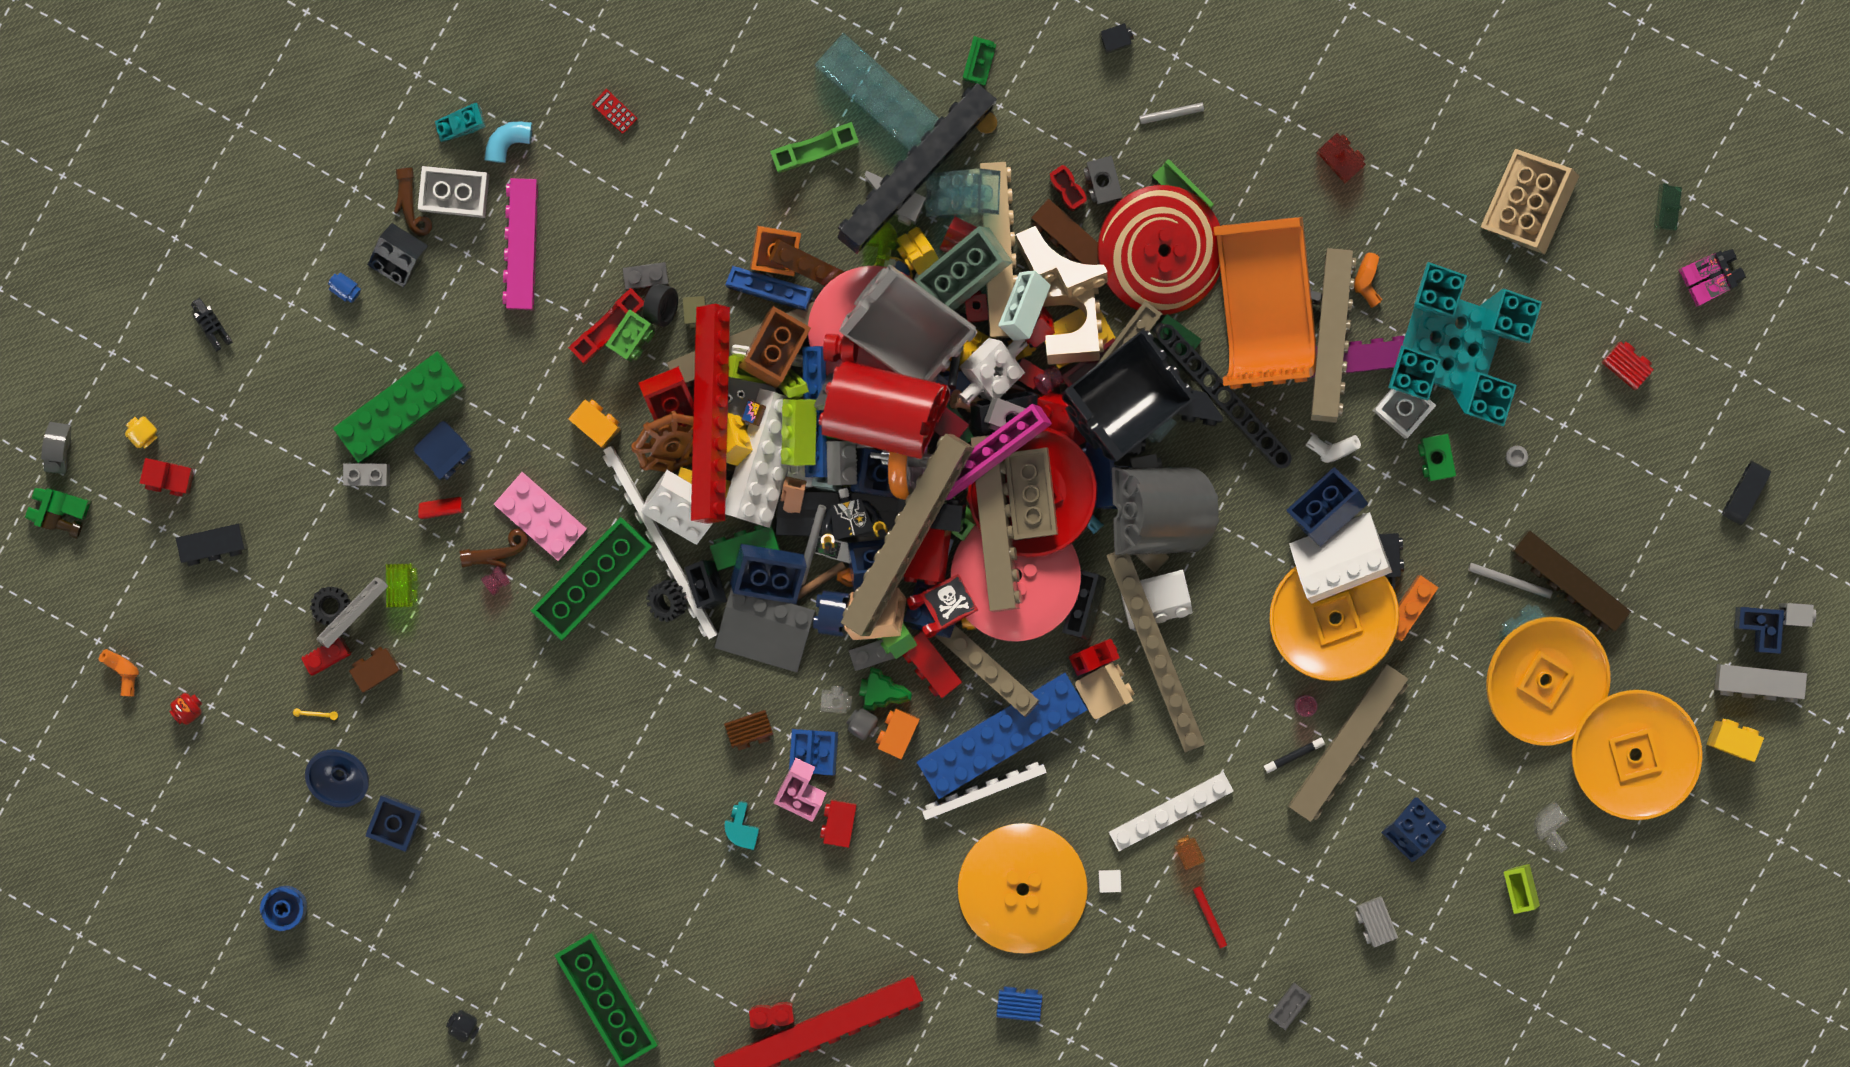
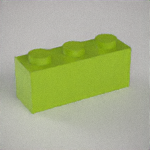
M783 399L781 464L792 466L815 465L817 409L814 406L815 399Z

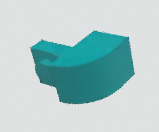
M739 801L738 805L734 804L731 817L735 818L734 821L725 820V832L729 840L735 845L754 850L760 828L743 824L748 803Z

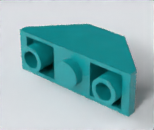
M473 103L435 121L440 142L471 134L486 127L478 103Z

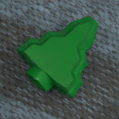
M871 667L868 679L862 678L859 696L864 697L863 709L874 711L877 707H886L890 703L901 704L911 701L912 692L902 685L894 684L891 677L883 675L882 670Z

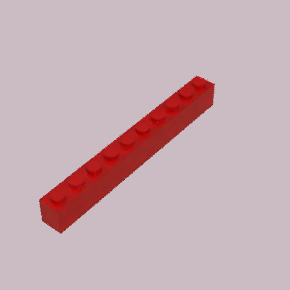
M719 304L696 307L691 521L705 524L725 521L730 307Z
M911 975L714 1059L713 1062L715 1067H778L781 1065L780 1061L787 1058L789 1061L801 1057L800 1053L808 1050L811 1053L820 1049V1044L828 1041L829 1044L841 1040V1035L846 1033L849 1036L861 1031L860 1027L867 1024L869 1027L881 1023V1018L886 1016L889 1019L901 1014L900 1010L907 1007L909 1010L921 1006L920 1002L923 1001V997L914 976Z

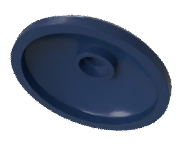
M330 749L317 753L311 758L305 770V781L310 792L321 802L333 807H349L357 804L364 798L369 787V776L365 766L355 756L342 750Z

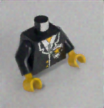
M844 488L837 490L839 503L831 505V508L825 513L822 522L821 543L823 549H825L824 544L826 542L832 543V548H834V540L874 531L875 535L879 537L878 531L880 529H884L886 533H888V529L882 521L879 511L869 501H862L861 498L852 500L850 489Z

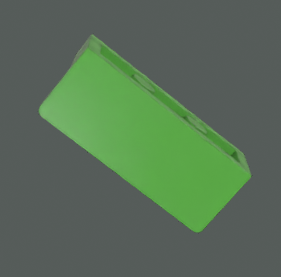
M1169 159L1152 176L1159 185H1170L1188 190L1201 198L1210 209L1214 206Z

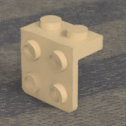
M1113 662L1075 682L1079 694L1094 719H1098L1118 707L1133 701L1131 696L1134 695L1131 686L1129 683L1124 684L1121 679L1124 674L1118 664L1114 666Z

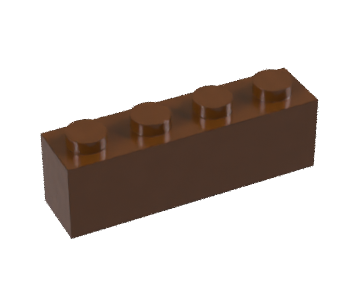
M1048 198L1031 217V221H1033L1032 226H1036L1039 233L1044 231L1049 236L1047 240L1056 248L1061 246L1065 250L1064 255L1070 261L1074 262L1076 260L1080 264L1099 265L1098 242Z

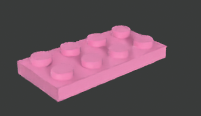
M523 472L494 503L499 510L557 561L562 559L587 530L584 525Z

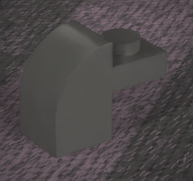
M49 422L44 435L41 459L44 460L45 472L66 474L67 451L71 444V425Z

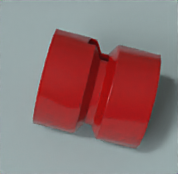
M826 334L823 343V359L825 362H838L841 359L842 362L856 363L859 345L845 335L841 338L839 334Z

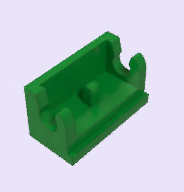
M976 36L973 37L962 80L975 84L978 83L982 86L986 85L996 44L993 41Z

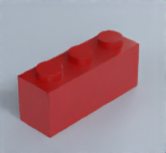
M921 631L914 637L917 646L902 656L908 663L913 661L917 666L914 671L921 680L925 678L931 684L928 688L935 697L940 695L943 698L961 684L962 681Z

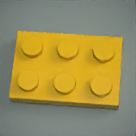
M1078 309L1054 322L1055 333L1053 335L1069 334L1079 330L1086 322L1087 317L1085 313ZM1100 310V313H1096V319L1101 320L1102 333H1098V339H1103L1104 345L1112 338L1115 339V336ZM1069 363L1056 364V366L1060 369Z

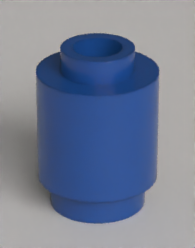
M343 273L334 274L328 282V285H330L329 291L345 302L353 303L361 292L358 284Z

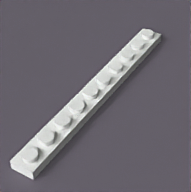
M613 446L603 450L606 454L603 458L607 466H612L616 474L613 476L617 484L624 486L626 490L624 496L630 505L634 504L637 510L635 516L639 523H644L648 529L645 533L651 543L655 542L657 545L656 553L659 559L666 561L669 567L666 571L671 580L676 579L678 585L683 587L681 592H686L687 595L684 596V599H688L690 604L687 608L693 618L697 617L700 625H698L701 634L703 637L708 636L709 639L718 635L717 630L705 609L696 607L689 581L657 523L641 513L645 502Z

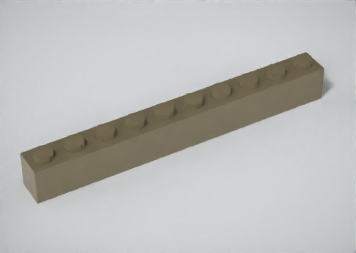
M945 434L939 439L937 450L927 460V468L916 480L917 486L913 493H910L906 498V505L903 511L896 516L893 529L885 536V543L882 549L878 550L875 554V561L872 567L865 572L861 587L856 589L851 605L843 612L841 623L860 636L871 635L974 450V447L953 434Z

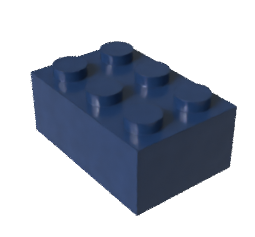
M1334 467L1286 511L1293 521L1321 547L1368 505V502L1361 492Z
M741 544L730 581L733 594L796 604L807 568L804 555Z

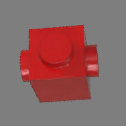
M977 291L965 301L967 321L970 323L989 321L986 294H981V291ZM974 303H978L980 305V308L978 310H975L972 307Z

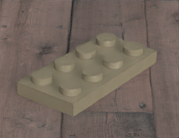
M1049 448L1012 453L1005 459L1014 540L1058 535Z

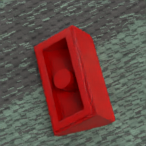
M453 497L419 503L418 517L420 519H428L463 513L462 498Z

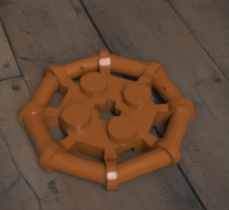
M672 411L669 415L653 422H646L636 442H633L631 445V450L636 454L640 462V468L644 471L666 472L668 470L673 472L680 469V467L692 464L693 437L691 434H693V416L677 414L675 411ZM678 423H683V424H688V425H687L686 427H683V426H678ZM649 435H651L652 439L650 440V442L645 443ZM645 453H652V455L649 457H646Z

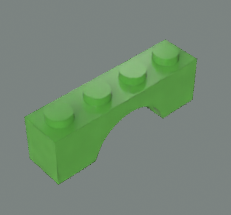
M850 122L814 138L788 144L770 152L777 172L780 174L858 146L859 141L853 124Z

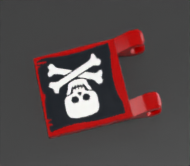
M959 574L921 594L907 599L911 610H915L925 603L935 621L922 628L926 638L933 637L942 629L978 611Z

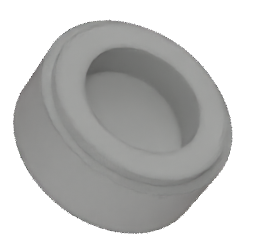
M1513 446L1506 452V461L1512 467H1521L1528 460V453L1522 446Z

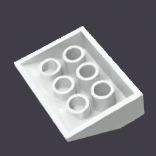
M1370 512L1351 519L1321 547L1309 536L1289 543L1300 581L1311 604L1392 573Z

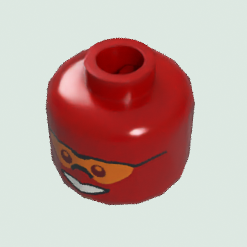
M182 693L170 703L171 710L169 712L179 724L189 725L202 714V710L199 707L202 703L195 694L190 696L188 693Z

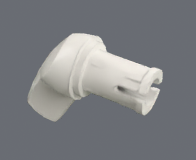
M1313 434L1305 446L1320 455L1321 461L1329 463L1353 453L1360 448L1361 443L1358 437L1354 435L1335 444L1328 445Z

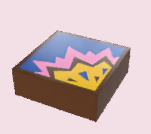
M748 400L741 420L760 426L766 406Z

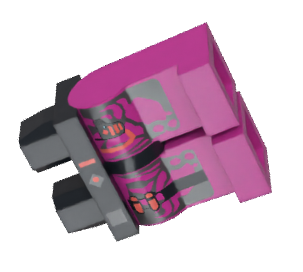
M1733 249L1716 252L1678 269L1687 287L1708 278V280L1688 289L1696 307L1738 286L1737 283L1746 278L1741 267L1731 272L1728 266L1729 263L1737 260Z

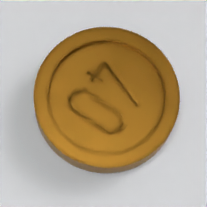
M989 113L977 126V129L984 134L993 132L997 127L995 115Z

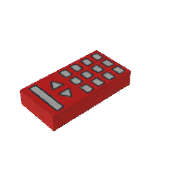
M607 89L592 103L622 134L638 120Z

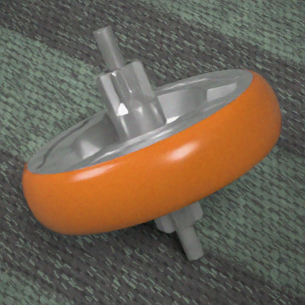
M927 446L922 459L883 450L882 454L871 453V458L881 459L882 464L888 465V481L891 493L896 498L906 500L908 495L913 493L917 486L916 480L924 473L927 468V460L932 454H927Z

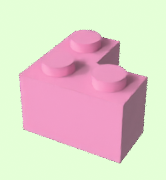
M795 758L778 791L774 804L813 822L826 795V792L808 784L815 767Z

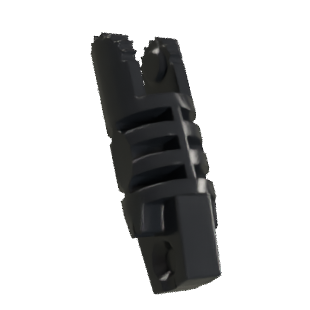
M200 298L194 300L191 303L195 312L193 316L215 351L221 350L220 343L214 336L219 333L226 345L233 343L211 307H206Z

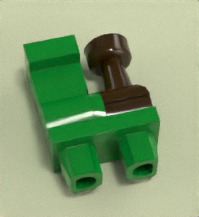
M35 488L32 499L42 503L39 510L28 507L25 518L35 522L34 525L49 530L59 529L68 531L70 537L78 539L83 523L76 520L73 523L67 522L62 519L63 514L66 513L80 519H86L92 501L51 488Z

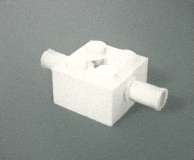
M988 338L959 367L971 382L959 394V398H962L961 400L967 405L978 394L983 399L990 401L993 397L1000 398L1025 373L1015 357L1028 346L1025 340H1015L1006 348L1002 341Z

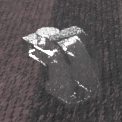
M1552 802L1538 813L1534 822V831L1539 840L1548 837L1546 843L1553 851L1557 850L1562 853L1568 847L1558 835L1556 829L1569 821V819L1557 802Z

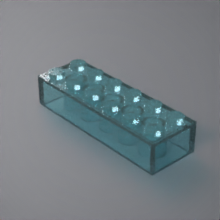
M844 32L816 62L815 68L908 152L914 145L918 147L921 144V138L928 130L931 132L935 128L934 125L939 118Z

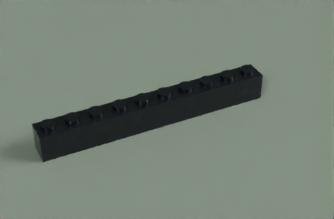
M978 83L972 89L970 87L966 89L962 95L963 99L959 103L954 102L946 117L941 116L934 125L936 128L932 132L928 130L921 138V144L918 147L914 145L909 150L906 160H900L895 165L891 176L887 174L881 180V186L877 190L873 189L867 195V201L863 205L859 204L853 210V216L849 220L844 219L839 225L838 229L840 231L837 238L856 254L869 243L994 109L997 99Z

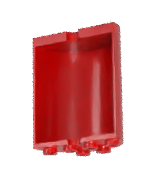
M845 361L840 367H835L833 380L827 383L825 390L827 398L824 412L821 413L819 418V425L822 426V435L922 459L934 434L935 425L939 423L951 397L950 389L944 384Z

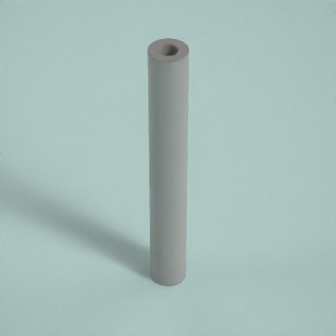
M1197 103L1141 115L1139 119L1141 124L1201 112L1204 111L1203 103Z

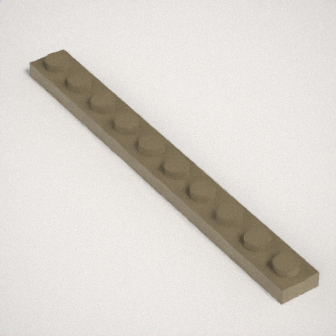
M1115 552L1106 555L1184 752L1205 745L1130 555H1115Z

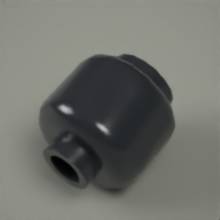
M459 1010L457 1013L453 1012L446 1024L448 1034L461 1042H466L469 1038L474 1039L479 1031V1027L476 1026L478 1023L477 1018L464 1010Z

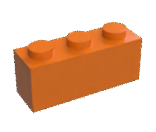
M1421 575L1416 577L1398 604L1399 626L1395 637L1398 641L1404 639L1439 588Z

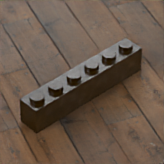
M1527 530L1511 550L1515 554L1513 556L1515 560L1522 565L1527 563L1532 567L1530 571L1538 578L1543 576L1548 580L1547 585L1556 592L1558 590L1562 591L1565 594L1564 598L1572 605L1577 603L1581 606V612L1590 619L1592 617L1596 618L1599 621L1597 625L1604 631L1608 632L1611 630L1616 632L1632 612L1532 531Z

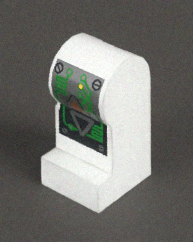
M818 537L814 553L849 563L848 543L834 540V548H832V543L826 542L824 544L825 549H823L822 537Z

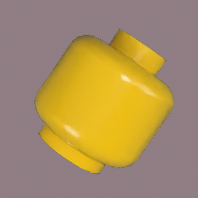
M134 417L126 424L128 429L125 432V436L136 448L143 447L145 449L157 438V428L146 417L139 419Z

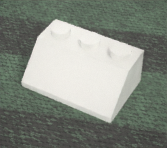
M1183 570L1140 580L1156 623H1163L1168 619L1176 617L1182 618L1193 613ZM1122 596L1129 628L1134 629L1135 626Z

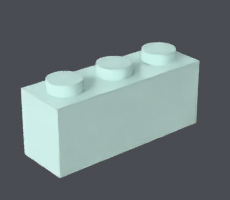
M1036 270L1019 272L998 325L1013 341L1030 339L1051 286Z

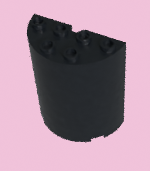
M1145 329L1138 332L1062 393V400L1068 404V407L1065 408L1077 430L1095 450L1100 448L1104 457L1112 461H1118L1195 399L1191 387L1182 381L1176 367H1170L1167 364L1166 353L1157 347L1154 343L1153 335Z

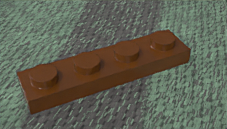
M778 239L769 257V260L823 286H826L831 280L845 272Z

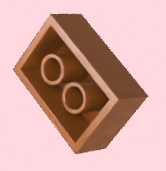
M773 306L763 320L739 368L777 388L783 382L811 327Z

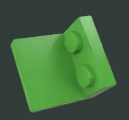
M629 309L605 346L629 362H632L633 359L637 361L643 352L641 347L645 341L649 343L653 338L655 326Z

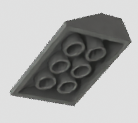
M731 587L715 648L798 672L816 610L792 603L733 594Z

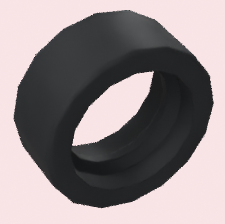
M662 284L653 285L645 297L643 305L644 319L654 325L668 326L675 317L679 299L676 289Z

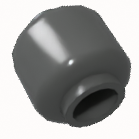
M863 708L859 711L855 709L846 722L848 724V731L862 741L866 740L868 736L873 738L879 729L876 726L878 718Z

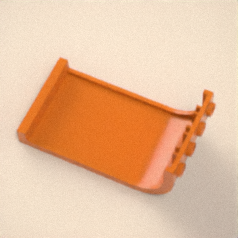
M1303 217L1215 226L1214 235H1217L1229 342V369L1227 375L1223 377V385H1230V389L1243 388V384L1251 383V387L1264 386V382L1273 381V385L1285 384L1287 379H1294L1295 383L1308 381L1307 377L1313 376L1316 368V338Z

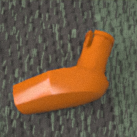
M1367 253L1356 274L1354 290L1358 294L1361 293L1370 307L1373 308L1382 301V298L1371 285L1376 273L1379 256L1374 253Z
M107 649L103 650L98 658L99 661L122 676L120 696H134L135 677L139 675L138 668L121 655Z

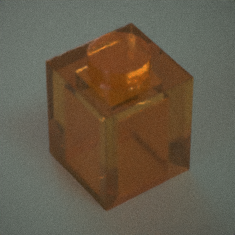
M1186 835L1176 840L1178 844L1174 845L1185 870L1205 862L1194 837L1189 838Z

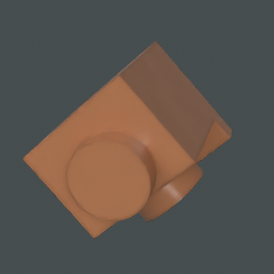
M785 477L780 500L784 501V511L800 513L807 483L806 480Z

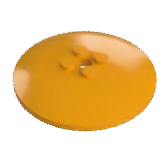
M1295 566L1277 587L1270 608L1271 633L1281 655L1299 672L1324 681L1348 680L1371 670L1390 650L1399 626L1398 600L1392 585L1385 575L1311 604L1306 597ZM1334 613H1339L1342 616L1338 624H1332L1330 621Z
M1543 617L1528 621L1505 637L1491 659L1486 680L1487 698L1490 708L1499 724L1508 733L1524 742L1548 746L1570 741L1574 738L1579 723L1585 714L1596 703L1608 697L1610 666L1603 646L1596 636L1584 626L1560 617ZM1544 674H1548V683L1542 685L1540 682L1541 677Z
M1646 690L1618 692L1596 703L1579 723L1572 744V766L1576 780L1584 794L1603 811L1629 820L1655 818L1676 808L1694 788L1702 765L1701 740L1690 716L1671 699ZM1634 748L1639 749L1641 752V757L1636 761H1633L1629 756L1630 751Z
M1011 824L988 833L969 851L959 873L958 898L967 923L982 940L1003 951L1023 954L1034 953L1056 945L1077 925L1086 904L1087 878L1078 854L1060 835L1038 825ZM1020 883H1025L1029 886V892L1026 895H1019L1016 888Z

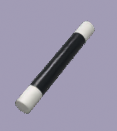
M1321 737L1264 765V768L1268 774L1324 746L1325 742Z

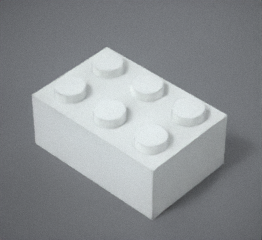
M422 166L418 210L421 212L485 218L489 174L487 172Z
M666 470L648 495L641 511L644 515L696 545L713 524L691 521L692 484Z

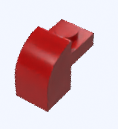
M1112 639L1104 640L1069 656L1077 676L1120 658Z

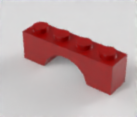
M630 288L596 324L584 332L568 348L583 364H586L606 345L629 309L639 314L643 310L644 301Z

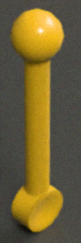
M298 708L293 710L295 717L305 715L329 717L331 720L338 718V713L335 711L321 713L301 711Z

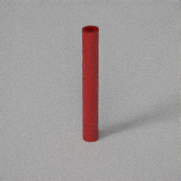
M1201 886L1194 888L1193 892L1219 948L1227 946Z

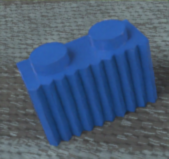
M1004 986V990H999L996 1017L1040 1022L1042 994H1038V990L1025 989V992H1017V988Z

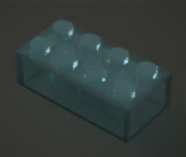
M970 169L933 173L926 181V217L952 219L955 216L964 218L999 215L1001 171Z

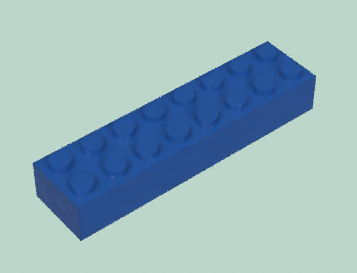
M1066 673L1060 674L1031 692L1040 702L1027 717H1024L1016 708L1009 705L919 759L917 764L938 799L1087 711L1086 706Z

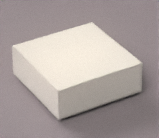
M1099 870L1100 893L1121 892V870Z

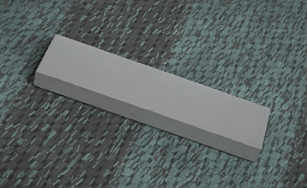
M375 577L317 637V640L323 646L329 648L388 585L380 578Z

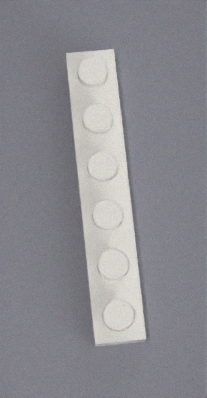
M1038 762L1026 766L1027 770L1019 773L1017 769L1007 773V778L1000 781L998 778L986 781L987 786L978 788L977 785L965 790L967 794L958 797L956 793L946 797V802L938 804L935 801L925 805L926 810L922 811L925 820L1047 773L1044 764L1039 765Z
M1224 772L1109 831V834L1118 851H1121L1232 793L1233 789Z

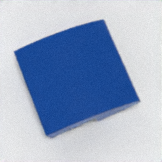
M792 729L789 770L795 758L814 766L813 774L835 775L838 732Z

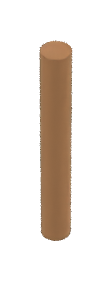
M841 561L800 589L797 600L836 576L838 572L847 569L844 563Z

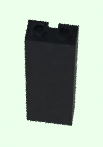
M781 492L777 503L776 535L810 536L818 505L826 506L827 511L831 508V505L839 503L838 494L805 492L800 513H788L783 510L784 501H780ZM851 493L852 500L861 498L862 501H869L879 511L888 532L893 529L899 498ZM821 526V530H820L819 536H822V526ZM884 529L878 531L879 537L887 535ZM871 531V532H867V533H863V534H859V535H855V536H850V537H877V536L875 535V532H874V531Z

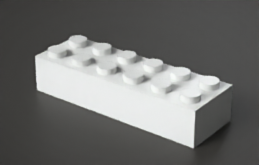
M760 389L756 402L765 405L766 409L760 426L750 423L748 425L747 432L753 451L735 467L725 500V514L770 528L789 465L781 464V429L783 399L791 398L776 392Z

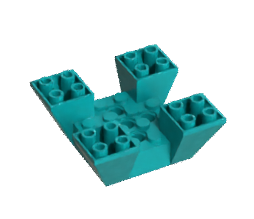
M1427 262L1403 345L1400 348L1388 388L1428 401L1432 387L1436 385L1451 390L1465 414L1504 426L1517 385L1489 376L1490 365L1499 337L1530 343L1542 302L1507 289L1500 290L1480 306L1460 299L1467 275ZM1431 333L1433 334L1432 340H1430Z

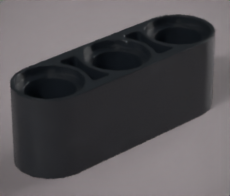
M1751 461L1724 507L1722 516L1742 525L1764 488L1771 471Z

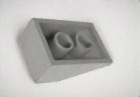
M868 171L865 173L867 182L873 189L877 190L881 186L880 182L883 178ZM914 193L895 214L898 217V222L906 226H910V224L916 225L926 203V197Z

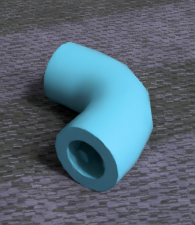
M519 121L508 122L498 127L489 137L484 160L506 163L507 150L512 144H530L533 124L531 122Z

